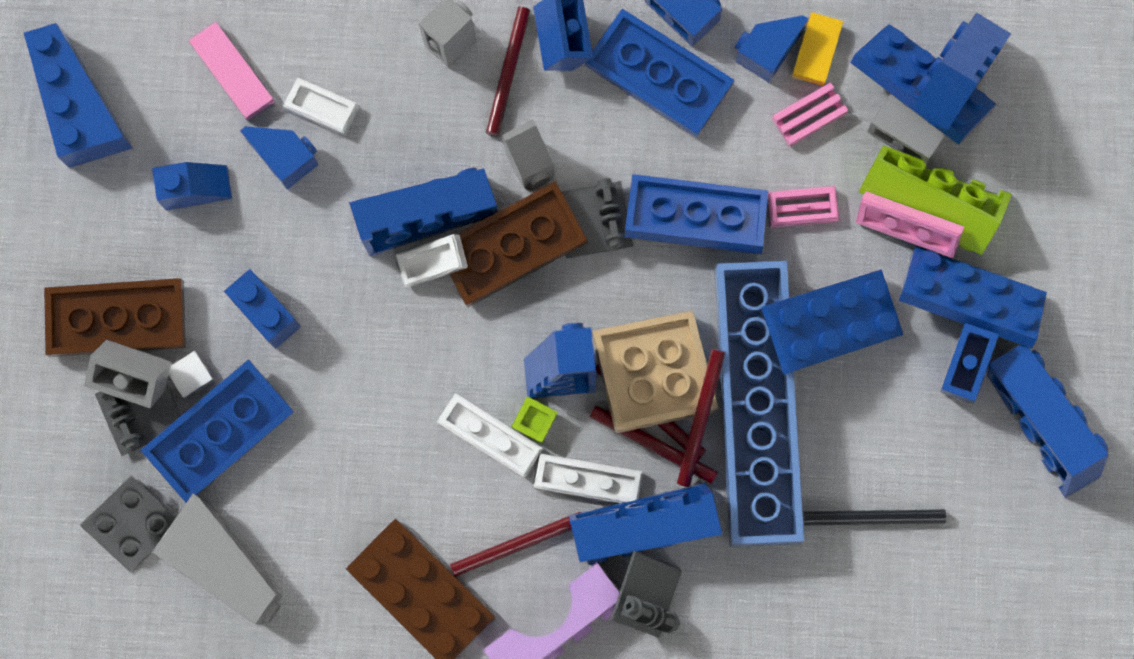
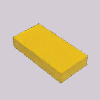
M811 12L792 74L793 78L821 86L825 85L844 21Z

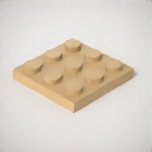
M693 310L592 331V340L615 433L694 417L707 369V362ZM715 395L710 413H715L719 409Z

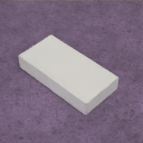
M297 77L283 108L290 113L345 136L359 109V105Z
M453 234L396 254L404 287H412L468 268L459 234Z

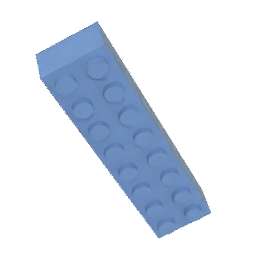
M787 261L717 264L715 269L718 346L719 350L726 352L720 372L729 547L798 545L804 542L794 371L783 374L761 309L763 306L789 298Z

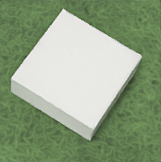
M193 351L170 367L169 376L185 400L215 381L196 351Z

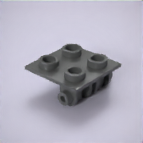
M610 178L598 180V185L561 191L589 242L568 253L566 259L633 247L632 238H624L627 210L621 181L611 182Z
M167 385L165 392L151 408L103 392L95 394L121 456L147 445L181 416Z
M132 475L80 524L90 536L129 572L154 550L176 518L147 490L148 488L139 479L136 480Z
M633 551L610 620L657 638L660 637L661 631L666 633L676 631L680 626V620L676 613L668 610L681 570Z

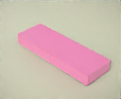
M217 22L189 40L192 47L247 121L275 102Z
M867 191L861 200L856 220L857 224L954 258L964 226Z

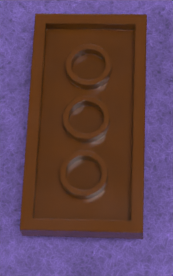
M554 181L458 233L468 268L451 273L450 276L465 305L470 307L589 242L559 186Z
M181 278L44 288L45 355L48 357L90 355L106 340L138 351L186 348L184 281Z
M394 519L346 568L435 659H456L496 618L397 519Z

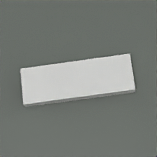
M456 393L437 421V424L524 479L543 451L542 447Z
M540 453L534 489L619 504L639 498L643 472Z

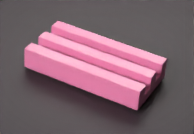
M830 82L773 115L772 120L790 147L846 115L848 109L845 105L843 106L840 96L834 92V87ZM828 96L829 99H827L826 101L820 103L819 105L794 118L793 120L787 122L786 124L783 123V120L808 107L809 105L820 100L821 98ZM831 106L835 107V111L797 133L790 134L789 131Z
M835 186L768 192L767 202L769 206L770 228L839 221ZM829 196V201L776 206V201ZM831 209V213L777 218V214Z

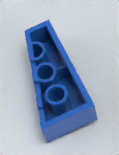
M977 12L969 23L962 21L954 33L953 39L950 38L940 57L936 58L927 72V75L930 77L925 75L915 89L914 93L919 97L912 109L948 131L1011 33Z
M54 23L24 32L57 157L68 168L133 149L75 48L58 24Z
M468 168L460 171L455 176L438 178L427 183L349 202L361 242L369 256L486 219L498 212L484 168L479 170L477 168Z
M583 323L562 325V330L552 332L524 358L528 397L537 399L596 393V369L591 327L584 328Z
M1019 345L990 362L987 377L1012 415L1020 414L1019 424L1022 432L1029 442H1037L1039 444V450L1043 457L1041 462L1048 472H1057L1064 483L1058 488L1064 498H1067L1101 477L1109 455L1107 453L1108 447L1099 434H1093L1086 425L1087 419L1083 411L1077 405L1072 406L1065 397L1066 391L1062 383L1056 377L1051 378L1044 369L1045 363L1041 355L1036 350L1031 351L1029 347Z
M705 483L569 515L579 561H587L588 565L603 563L610 556L621 554L623 557L632 556L633 551L641 553L642 550L665 548L677 543L722 535L713 493Z

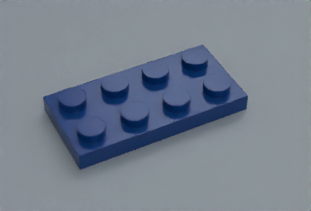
M623 8L592 50L593 59L585 63L587 68L696 138L734 84V79Z
M888 24L855 53L850 63L912 109L919 97L914 91L925 75L930 77L927 75V72L936 58L905 36L902 31ZM975 89L948 131L920 113H916L959 145L992 112L996 103L982 91Z
M632 174L624 238L762 254L768 190Z
M915 246L899 301L962 324L967 323L999 334L998 337L1033 348L1038 338L1047 292Z
M882 269L761 307L783 374L904 335Z
M248 359L140 451L184 502L187 503L192 494H199L292 415L294 411Z

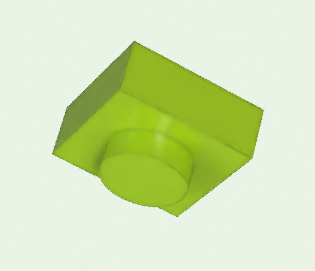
M527 396L511 428L543 444L558 412Z

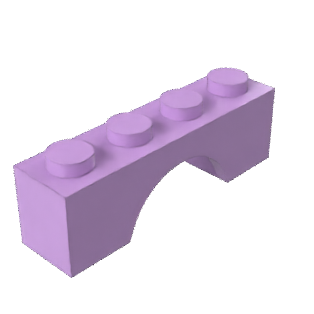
M597 563L569 584L572 597L571 610L566 621L559 629L545 636L531 637L511 628L483 651L489 659H556L565 652L561 646L568 640L573 638L577 643L593 631L589 624L600 616L604 621L612 616L619 591Z

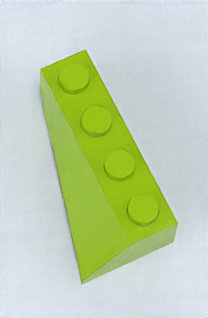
M884 145L858 191L863 195L867 191L964 226L959 246L966 251H974L981 256L1001 224L1012 193L1000 190L998 195L984 190L986 184L972 179L970 184L957 180L953 171L943 167L933 170L928 169L924 160Z

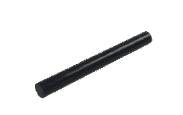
M945 509L804 511L803 519L804 526L946 523Z

